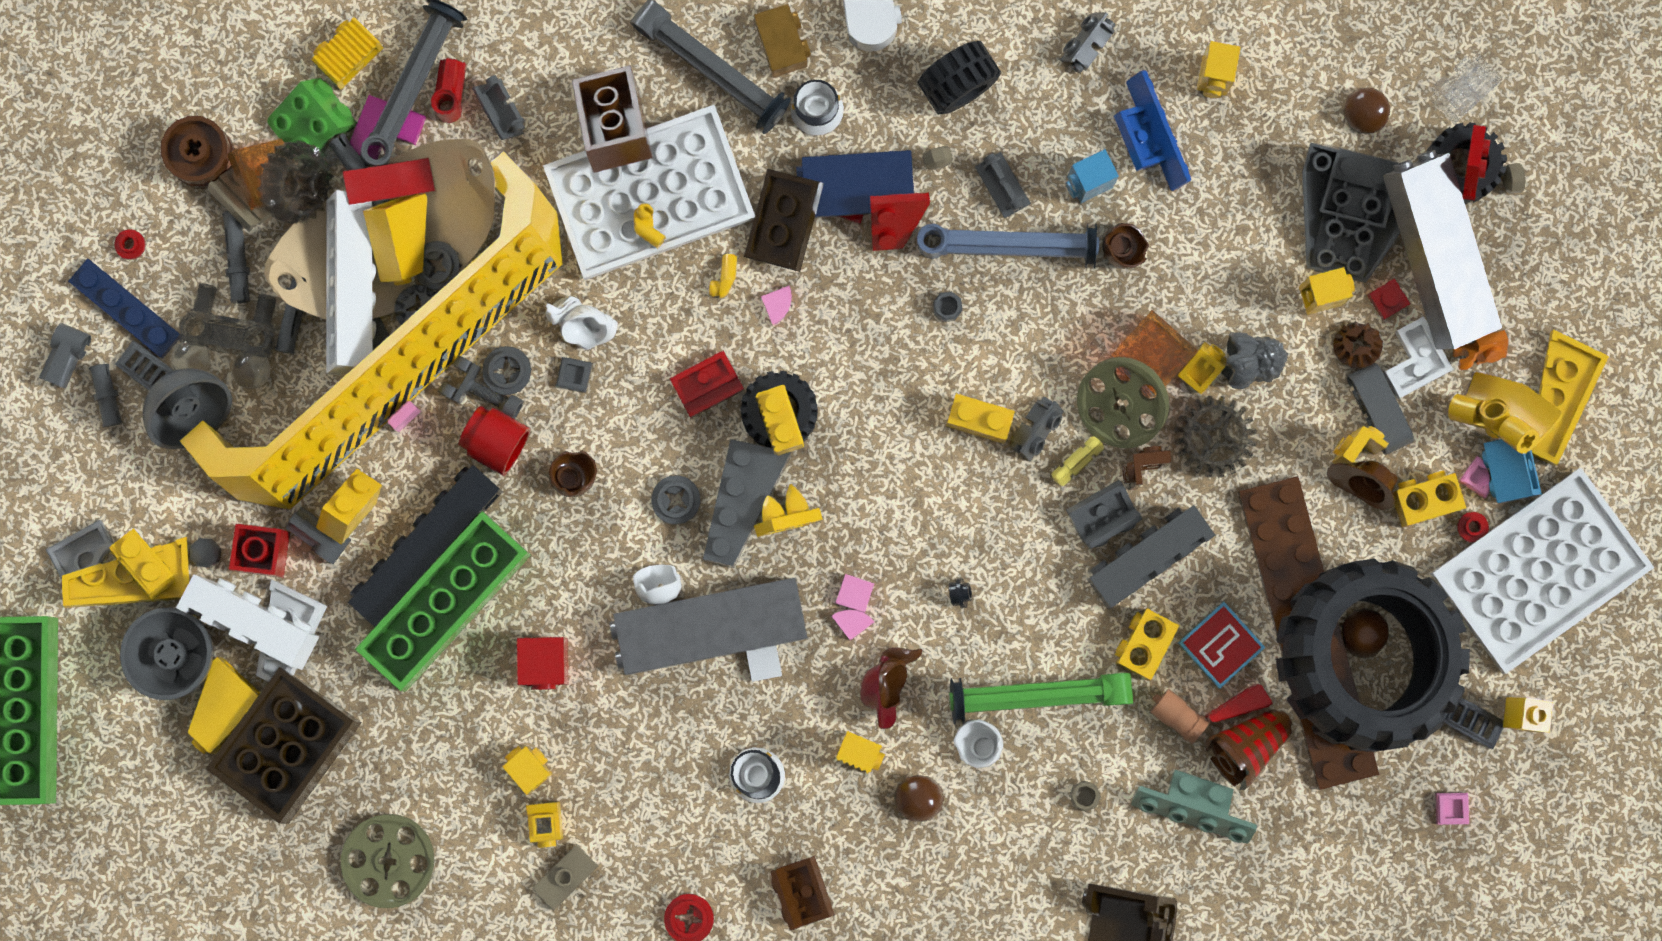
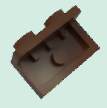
M1151 446L1143 448V451H1139L1138 454H1132L1127 459L1125 465L1122 466L1124 484L1129 483L1130 490L1138 489L1143 484L1141 471L1167 467L1171 463L1170 450L1162 451L1161 446Z
M815 856L771 871L772 887L775 893L778 894L782 906V917L791 931L835 915Z

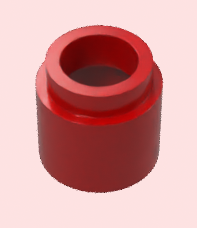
M479 406L466 424L458 446L467 450L468 457L505 476L523 450L531 428L496 408L488 410L483 406Z

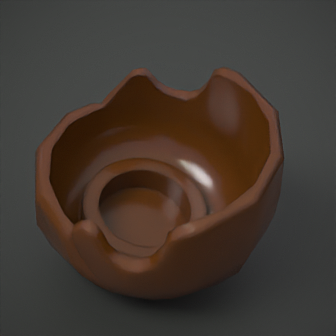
M1373 87L1359 88L1349 94L1344 107V116L1350 128L1363 134H1372L1382 129L1388 122L1390 115V104L1383 92Z
M1119 223L1106 232L1102 243V250L1106 260L1111 265L1128 270L1141 265L1147 260L1145 255L1149 243L1144 238L1142 231L1135 225Z
M583 450L580 452L565 451L551 462L548 477L551 487L562 496L578 497L592 488L597 475L595 460Z
M1363 608L1353 611L1342 625V637L1345 648L1355 657L1366 659L1376 656L1388 641L1389 627L1387 621L1379 612Z
M915 775L907 777L897 786L894 801L896 810L905 819L924 822L933 819L942 810L944 795L942 787L933 778Z

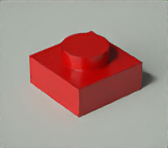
M1395 278L1367 295L1383 321L1411 304Z

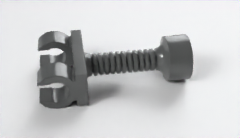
M458 355L453 365L467 373L459 389L443 382L438 392L461 405L466 394L471 391L474 395L492 403V405L498 408L500 407L503 413L516 419L524 400L514 395L505 398L489 388L483 387V385L477 382L475 383L474 380L481 368Z

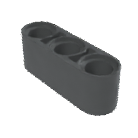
M1373 363L1347 375V382L1350 387L1353 386L1354 388L1352 392L1362 413H1366L1368 416L1366 418L1368 425L1381 431L1385 435L1383 439L1389 443L1386 449L1382 450V453L1387 455L1413 443L1414 436L1379 365Z

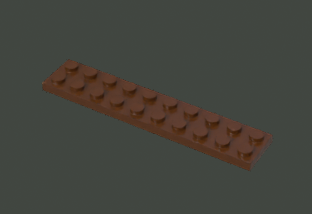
M1298 476L1238 492L1276 636L1282 617L1289 616L1292 611L1290 601L1305 584L1315 581L1319 574L1324 572ZM1337 622L1331 640L1333 669L1342 687L1352 698L1360 703L1340 627ZM1279 643L1280 651L1283 656V644ZM1307 718L1299 719L1318 790L1380 775L1374 752L1354 751L1341 743L1332 744L1313 732V723Z

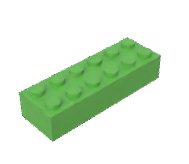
M482 511L355 650L396 688L406 692L527 561L531 554Z
M0 617V805L56 803L58 618Z

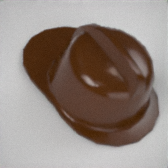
M1373 460L1358 462L1354 466L1337 463L1328 467L1327 476L1329 480L1340 489L1380 510H1389L1394 506L1395 499L1392 491L1398 478L1383 464Z

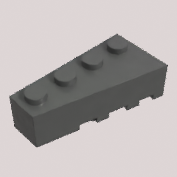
M730 439L703 556L705 562L735 568L754 530V525L757 524L762 515L764 500L766 496H771L791 458V452L777 456L774 454L773 448Z
M1195 505L1184 512L1180 507L1165 517L1168 523L1160 529L1153 525L1140 534V537L1143 539L1140 543L1133 547L1129 542L1117 550L1115 554L1118 558L1110 564L1103 560L1090 569L1092 576L1087 581L1107 609L1124 600L1148 581L1167 570L1175 562L1186 557L1198 546L1216 536Z

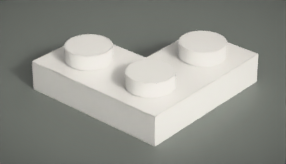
M1424 316L1395 332L1409 359L1383 372L1396 398L1400 399L1453 370L1443 350H1436L1429 325Z

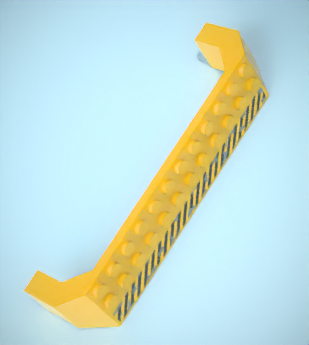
M504 151L491 162L495 177V190L505 201L500 237L266 447L234 448L230 442L206 422L201 421L180 442L213 481L237 500L290 510L387 423V419L403 404L413 400L453 364L458 355H463L563 265L556 210L537 185Z

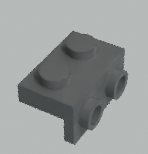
M1120 480L1066 509L1080 539L1089 549L1105 545L1111 537L1120 532H1127L1133 529L1136 523L1143 519L1141 514L1135 509Z

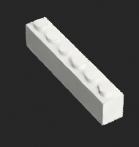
M336 190L326 200V374L345 376L373 351L372 339L375 337L376 323L372 321V310L375 307L376 295L372 292V281L375 278L376 266L372 263L373 250L363 214L364 210L374 207L372 206V201L349 205L347 192Z

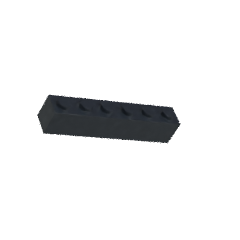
M474 465L469 469L464 467L455 476L454 481L456 484L449 491L443 490L435 498L433 504L436 506L428 514L424 512L414 521L412 526L415 529L408 537L401 536L391 549L394 552L387 560L384 558L380 559L371 569L373 575L366 583L361 581L350 592L352 598L348 604L374 627L379 624L482 511L485 513L503 493L495 483Z

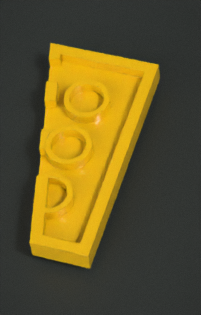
M1554 329L1550 331L1538 394L1562 412V417L1553 429L1531 450L1534 457L1557 466L1609 356Z
M187 536L162 546L151 547L176 579L172 586L154 600H151L117 560L62 575L63 607L74 608L180 600L190 582Z

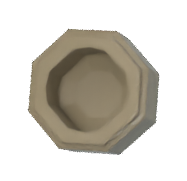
M948 146L928 150L922 156L925 168L929 170L944 168L953 161L952 153Z
M1522 164L1506 165V171L1502 178L1505 190L1508 194L1521 193L1524 191L1526 183Z
M1084 780L1073 785L1069 797L1073 807L1087 812L1097 807L1101 795L1097 785Z

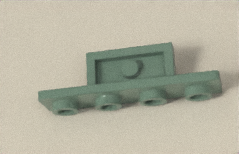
M1174 770L1167 794L1139 786L1131 801L1132 806L1138 807L1143 812L1156 813L1168 817L1173 822L1186 823L1198 827L1203 832H1213L1228 837L1229 840L1237 843L1243 842L1248 844L1257 829V825L1228 815L1234 789L1178 770Z

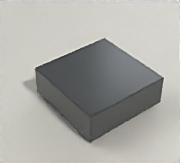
M562 357L556 387L586 393L593 363Z

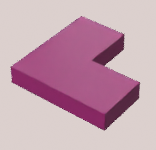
M368 95L350 140L351 145L359 156L362 143L373 132L387 101ZM410 111L397 139L416 145L426 116ZM374 145L369 147L367 153L369 157L377 160L382 148Z

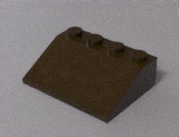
M279 667L206 767V770L279 824H289L362 722L282 667Z

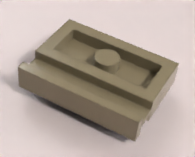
M242 161L220 175L216 181L208 184L207 190L248 232L256 225H260L273 216L283 206V202Z

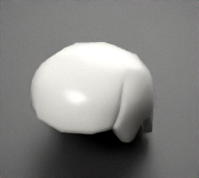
M672 565L648 566L640 569L633 575L637 596L642 601L653 605L665 604L675 599L682 587L680 575L677 574L675 567Z
M980 719L969 720L958 728L954 738V745L963 762L974 768L990 767L999 760L1003 749V739L994 725Z

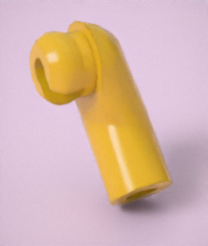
M646 203L640 204L633 214L635 233L658 249L665 241L666 236L654 228L653 208Z
M733 254L722 256L720 281L712 280L710 282V296L724 298L728 295L736 279L737 256Z

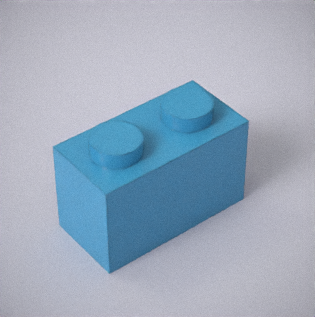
M1106 149L1073 164L1067 176L1069 181L1065 182L1071 197L1073 199L1077 197L1081 204L1112 189L1119 175Z
M1501 439L1483 443L1485 450L1482 452L1484 465L1490 470L1492 480L1489 481L1491 495L1493 498H1496L1497 503H1505L1542 494L1532 450L1524 454L1518 453Z

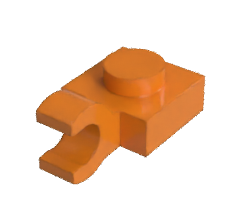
M1505 330L1480 337L1474 343L1465 344L1453 349V357H1466L1459 360V370L1471 368L1474 361L1478 365L1486 362L1493 363L1506 358L1509 342Z

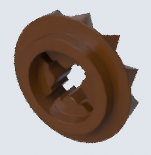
M1356 321L1347 326L1343 325L1341 330L1335 333L1333 350L1336 357L1343 364L1353 368H1363L1373 364L1380 357L1383 348V340L1379 335V331L1373 329L1369 323L1359 324ZM1363 336V345L1365 347L1360 346L1353 353V342L1351 340L1357 341L1358 338Z

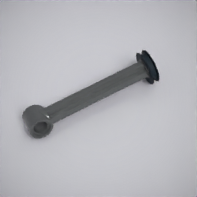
M427 0L429 5L422 6L430 14L427 23L373 132L362 143L360 156L367 167L387 165L389 163L395 146L394 143L452 26L457 28L464 27L461 21H466L467 17L451 5L440 0ZM377 145L383 148L385 155L383 158L375 160L369 157L367 150L369 147Z
M647 0L631 19L630 24L650 41L654 39L660 41L757 115L759 120L756 124V129L763 127L762 133H768L784 115L791 102V98L784 99L785 93L783 92L775 98L771 97L671 20L672 16L654 0Z

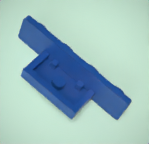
M1139 71L1126 81L1136 107L1118 112L1114 115V119L1136 171L1160 164L1170 190H1178L1191 181L1189 169L1184 162L1177 145V140L1171 131L1165 111L1161 107L1147 71Z

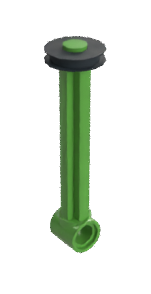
M1131 673L1105 674L1095 679L963 688L961 678H959L958 683H953L952 678L950 680L949 708L952 711L954 725L956 720H962L964 724L965 713L1102 703L1103 706L1134 704Z

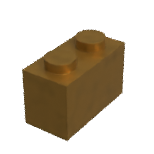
M785 4L754 14V22L773 78L806 68L807 58L811 57V53L806 39L800 40L797 30L801 29L802 26L797 11L791 12L789 4Z

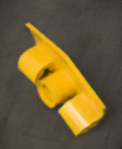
M1475 372L1466 396L1456 394L1452 398L1448 409V417L1453 421L1483 428L1488 436L1500 438L1518 453L1524 454L1534 448L1553 429L1562 417V412L1525 384Z

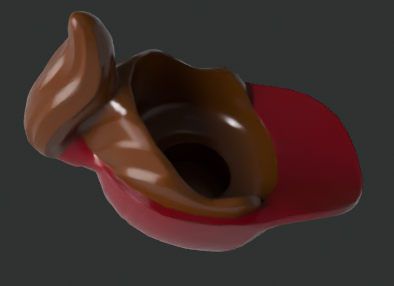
M888 648L882 653L879 664L865 673L860 686V699L864 706L876 710L879 728L888 729L895 724L896 706L900 704V693L907 679L906 664L918 660L922 655V649Z

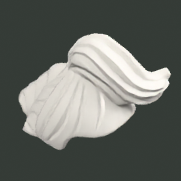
M566 296L565 298H560L553 305L549 303L546 305L547 310L545 314L548 321L553 325L558 324L559 327L561 326L560 333L562 339L569 344H576L585 350H589L610 341L616 334L618 327L616 320L595 307L582 305L580 300L575 297Z

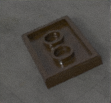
M767 169L744 257L800 272L824 183Z

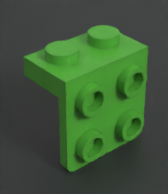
M322 78L301 81L267 119L270 128L302 165L308 164L334 135L350 132L357 125L350 109L339 101L333 93L332 87Z

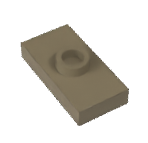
M576 844L532 889L554 911L598 865Z

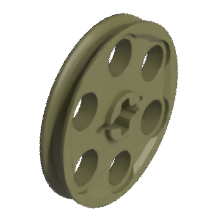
M1113 357L1099 362L1082 379L1077 393V407L1082 422L1093 436L1113 447L1134 448L1152 440L1162 429L1169 413V397L1161 378L1149 366L1132 358ZM1118 367H1125L1129 370L1131 374L1129 381H1123L1118 378L1116 373ZM1098 378L1102 380L1105 390L1103 392L1095 391L1091 386V379ZM1146 384L1152 386L1156 391V397L1153 399L1146 398L1142 394V386ZM1119 399L1122 401L1127 400L1129 404L1126 407L1124 405L1119 406L1117 401ZM1091 407L1102 409L1104 420H1095L1090 413ZM1144 413L1152 415L1155 419V427H1146L1141 421V415ZM1119 424L1126 426L1130 433L1129 437H1119L1115 432V426Z
M384 814L363 821L349 834L341 853V871L347 887L359 900L377 908H396L413 901L428 885L434 869V851L428 835L416 822L401 815ZM372 824H379L384 830V836L378 842L371 841L367 836V829ZM404 826L414 830L415 838L411 844H403L398 839V832ZM389 843H391V858L396 859V864L390 866L387 873L388 878L386 879L385 864L380 863V858L386 857ZM358 849L364 852L366 861L363 866L354 867L350 864L349 855L353 850ZM415 855H423L427 859L428 866L424 872L418 873L412 869L411 859ZM366 878H373L378 882L379 889L373 896L366 895L362 890V883ZM399 880L405 881L409 885L410 891L405 898H398L393 893V885Z

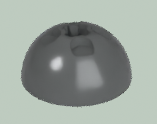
M184 368L167 373L153 384L144 401L143 423L147 435L154 444L161 448H185L180 440L201 421L206 422L215 431L220 428L230 413L232 395L222 380L207 371Z
M157 608L141 615L128 628L120 649L121 667L127 681L144 696L156 700L181 698L198 688L207 677L213 661L212 641L204 625L190 613H185L177 608Z

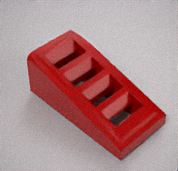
M1253 684L1207 713L1205 718L1208 722H1218L1269 707L1273 702L1261 684Z

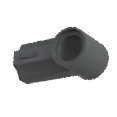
M60 323L52 335L50 342L52 350L39 378L66 389L78 360H81L87 352L84 349L86 345H90L91 335Z
M300 507L288 521L286 529L310 545L312 551L334 565L351 539L348 537L342 545L316 528L318 517Z

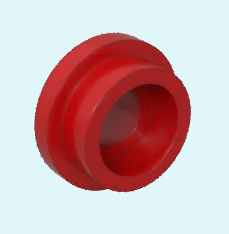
M127 229L117 235L114 247L117 254L122 258L134 260L144 253L146 242L141 233L133 229ZM128 239L134 240V246L131 249L125 248V242Z
M1478 512L1464 514L1457 524V531L1460 537L1471 543L1485 536L1489 530L1487 519ZM1471 521L1478 524L1479 528L1476 533L1471 532L1469 529Z

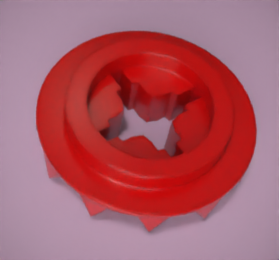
M696 894L680 895L673 899L666 908L664 915L666 930L676 941H702L712 930L714 924L713 910L706 899ZM690 905H692L693 916L698 917L703 922L692 923L688 932H685V921L680 920L676 915L687 914Z

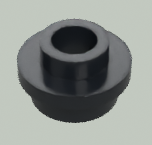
M957 578L956 582L949 583V594L953 607L967 608L968 601H972L970 584L965 583L963 578Z

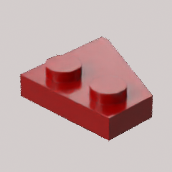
M929 192L870 196L873 251L904 248L930 205Z

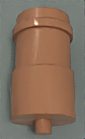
M1167 689L1162 696L1156 694L1152 698L1156 703L1150 710V713L1167 727L1170 726L1183 737L1182 739L1189 741L1191 744L1201 736L1209 725V722L1205 720L1203 715L1195 712L1170 689Z

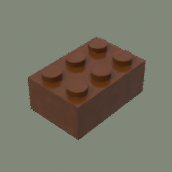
M631 65L572 80L585 151L593 173L653 158L639 88Z

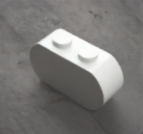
M843 0L849 41L855 47L864 51H879L893 41L897 33V24L902 23L900 6H894L893 0Z

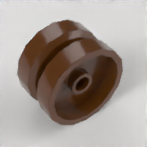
M187 116L176 120L166 130L161 140V157L165 167L183 184L194 189H207L210 182L216 181L220 175L235 166L236 150L231 138L214 121L203 116Z

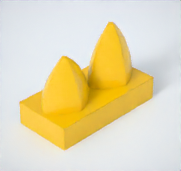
M789 484L785 501L787 515H785L783 508L774 498L769 495L766 496L762 506L763 522L754 525L757 537L770 535L823 520L820 508L810 510L801 492L792 484Z

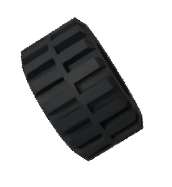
M972 41L955 48L934 62L923 72L917 83L938 115L947 114L965 106L987 91L998 80L1001 71L982 41Z
M1469 122L1466 126L1463 123H1459L1453 128H1447L1432 142V145L1426 152L1435 150L1436 155L1451 154V151L1457 148L1470 150L1473 126L1476 123ZM1485 132L1484 139L1490 140L1488 158H1481L1487 160L1485 178H1478L1475 201L1463 199L1465 204H1468L1470 201L1474 203L1485 197L1501 182L1502 179L1500 178L1505 174L1506 167H1503V164L1507 162V155L1501 154L1505 147L1502 142L1496 143L1495 139L1498 136L1494 132L1491 135ZM1456 174L1463 196L1465 178Z
M781 370L780 373L770 371L763 377L760 375L755 378L756 381L753 384L750 383L746 388L747 391L742 397V405L740 407L743 425L748 435L757 444L772 448L768 431H766V425H764L758 402H756V395L759 392L785 385L788 396L796 402L798 408L796 421L803 442H805L809 434L813 432L818 416L816 396L810 389L809 384L805 380L802 381L798 375L794 373L793 375L787 374V371Z

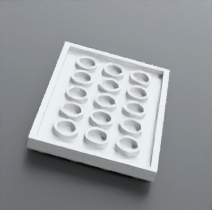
M715 105L647 128L653 156L651 159L593 173L586 151H582L543 165L584 280L754 220V211ZM646 203L653 208L654 228L666 236L665 241L658 249L635 233L633 214L640 204Z
M1578 468L1489 531L1485 536L1430 573V575L1447 593L1449 601L1455 609H1458L1462 619L1501 673L1507 674L1648 573L1654 566L1583 469Z

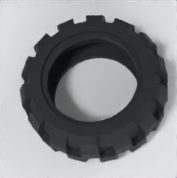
M1374 558L1339 565L1320 573L1315 581L1305 584L1290 601V607L1292 608L1290 615L1281 619L1276 641L1283 644V656L1275 659L1279 682L1287 681L1292 695L1287 697V701L1298 718H1307L1313 723V732L1332 744L1341 743L1347 745L1350 750L1366 752L1408 747L1410 743L1417 740H1425L1440 729L1445 720L1443 716L1446 713L1455 712L1465 692V687L1459 685V680L1462 674L1469 673L1470 649H1462L1459 633L1466 632V628L1458 609L1449 611L1443 603L1448 597L1447 593L1430 577L1425 579L1417 577L1418 572L1412 566L1394 560L1378 562ZM1357 601L1378 605L1391 613L1405 629L1412 646L1413 670L1410 682L1403 695L1392 706L1383 711L1366 707L1352 698L1340 684L1332 665L1331 640L1334 629L1343 613Z

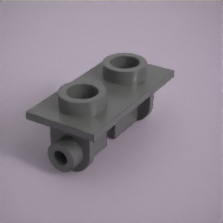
M1107 12L1089 14L1081 23L1082 30L1076 38H1072L1063 49L1065 53L1060 61L1073 62L1071 68L1077 73L1081 74L1083 70L1086 71L1099 54L1091 45L1094 43L1102 49L1115 32L1113 29L1115 23L1106 18Z
M493 75L485 80L487 84L472 88L500 140L524 134L522 130L525 129L523 125L525 120L521 117L513 102L507 104L506 101L510 98V95L503 85L502 79H498L496 75Z
M1001 152L996 155L994 153L988 155L983 159V162L975 166L1004 219L1031 204Z
M1044 396L1041 400H1037L1026 416L1027 420L1034 423L1033 426L1029 427L1021 423L1010 439L1012 443L1009 447L1017 453L1021 452L1028 461H1031L1034 455H1039L1045 446V439L1051 430H1055L1062 421L1064 411L1056 401L1052 402Z

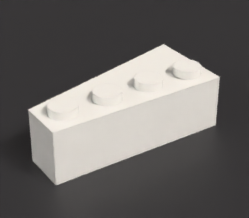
M193 574L176 606L177 609L185 613L188 612L201 616L200 620L223 631L228 630V635L244 643L254 644L255 649L290 667L301 670L304 668L319 639V636L310 632L312 629L311 625L297 618L294 622L285 618L287 614L285 611L273 605H270L268 609L259 605L262 599L246 591L243 595L235 592L236 585L227 580L219 578L215 582Z

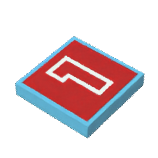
M1222 602L1178 642L1181 648L1218 689L1224 686L1265 649V646L1225 602Z

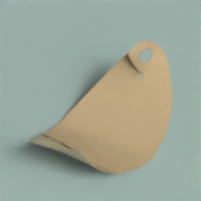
M464 138L427 143L391 158L388 163L394 164L429 158L435 191L425 192L427 196L425 244L432 241L450 244L459 253L458 258L462 266L459 268L458 274L473 259L485 242L493 225L495 207V177L490 160L478 142ZM474 157L479 158L483 166L481 174L477 177L473 176L469 169L470 160ZM344 186L339 190L346 191V187ZM331 195L313 207L288 229L271 252L264 269V275L268 284L283 302L327 320L326 200ZM372 252V263H374L376 266L374 254ZM442 258L440 261L429 259L432 265L436 267L435 273L437 271L446 272L445 267L441 264ZM377 266L375 278L372 281V292L376 295L372 319L395 313L394 307L397 297L404 289L411 286L410 283L395 286L393 281L380 282ZM283 274L292 276L297 286L291 290L282 288L278 283L279 276ZM418 296L416 297L415 304L420 302Z

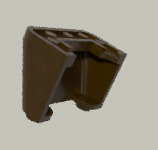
M1088 883V889L1084 891L1082 897V906L1086 908L1088 915H1092L1088 941H1173L1177 917V901L1175 898Z

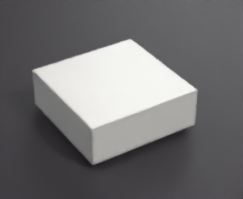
M777 646L746 651L752 682L782 676Z

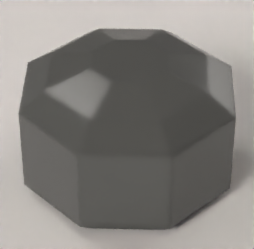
M952 291L940 293L933 302L934 316L942 322L955 321L963 310L961 298Z
M199 538L190 546L189 558L197 567L212 568L220 561L221 548L213 539Z

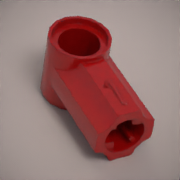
M446 58L440 60L435 93L431 98V106L436 116L444 123H453L462 114L461 100L467 64L457 59ZM444 102H454L450 110H440V106Z

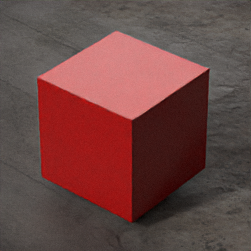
M235 524L229 570L284 578L290 532L283 529Z
M517 638L518 685L531 686V690L556 689V685H569L568 638Z

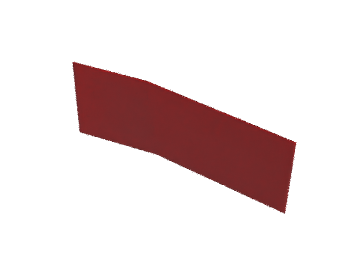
M429 158L343 171L349 205L435 191Z

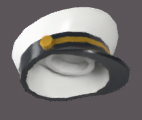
M823 80L804 82L796 90L791 101V116L794 123L800 130L810 135H824L833 131L843 117L844 106L839 93L832 85Z
M753 747L743 750L734 758L730 766L729 778L732 787L740 797L749 802L762 803L773 799L780 792L785 781V771L782 762L774 753L764 748Z

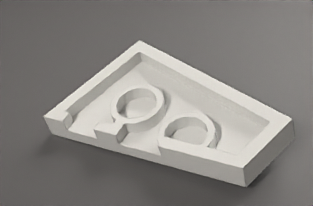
M271 579L269 606L273 605L287 613L285 618L291 622H294L297 618L311 625L312 629L310 632L315 633L327 606ZM260 651L256 676L269 682L279 667H282L292 675L295 674L297 668L290 667Z

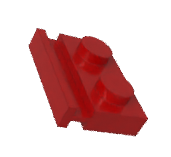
M1473 126L1462 196L1466 200L1475 201L1478 178H1485L1487 160L1481 158H1488L1490 140L1484 139L1486 126Z
M724 350L669 378L690 419L744 391Z

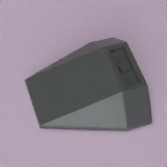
M1310 142L1302 170L1306 268L1328 272L1344 267L1346 274H1351L1353 280L1363 283L1368 281L1400 234L1383 175L1394 171L1393 166L1399 162L1336 146Z

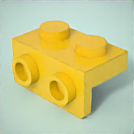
M1362 426L1338 442L1332 451L1336 454L1332 462L1334 464L1343 463L1350 465L1355 461L1363 448L1375 455L1386 449L1389 443L1383 439L1385 435L1372 426L1368 428Z

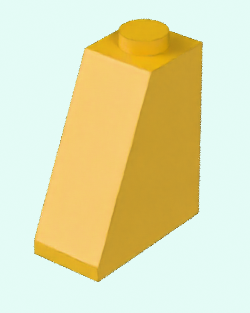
M426 193L397 197L363 211L380 282L393 281L395 286L404 285L412 282L411 277L423 272L427 213Z
M216 657L212 661L211 669L206 678L188 730V734L194 738L191 743L203 754L206 752L217 754L260 695V692L223 657Z

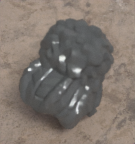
M1230 332L1227 342L1228 366H1225L1221 374L1228 379L1229 385L1234 389L1248 388L1254 381L1272 382L1273 379L1280 377L1283 367H1285L1288 353L1284 350L1283 343L1274 338L1271 339L1268 336L1253 338L1247 333Z

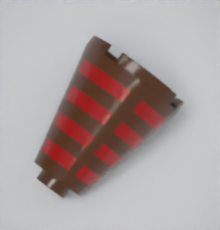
M1272 709L1212 735L1205 741V748L1207 752L1212 749L1215 756H1212L1210 760L1220 774L1232 786L1235 787L1241 784L1239 790H1245L1253 783L1292 734L1291 726L1293 724L1290 717L1284 711L1279 712Z

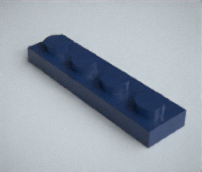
M88 258L68 281L162 359L183 336Z

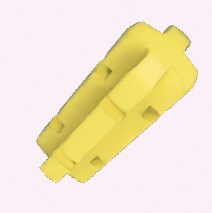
M1095 436L1089 438L1084 443V448H1078L1063 462L1064 466L1062 468L1059 466L1052 472L1051 476L1057 484L1065 486L1071 480L1070 476L1072 474L1076 476L1093 460V455L1098 456L1105 447Z

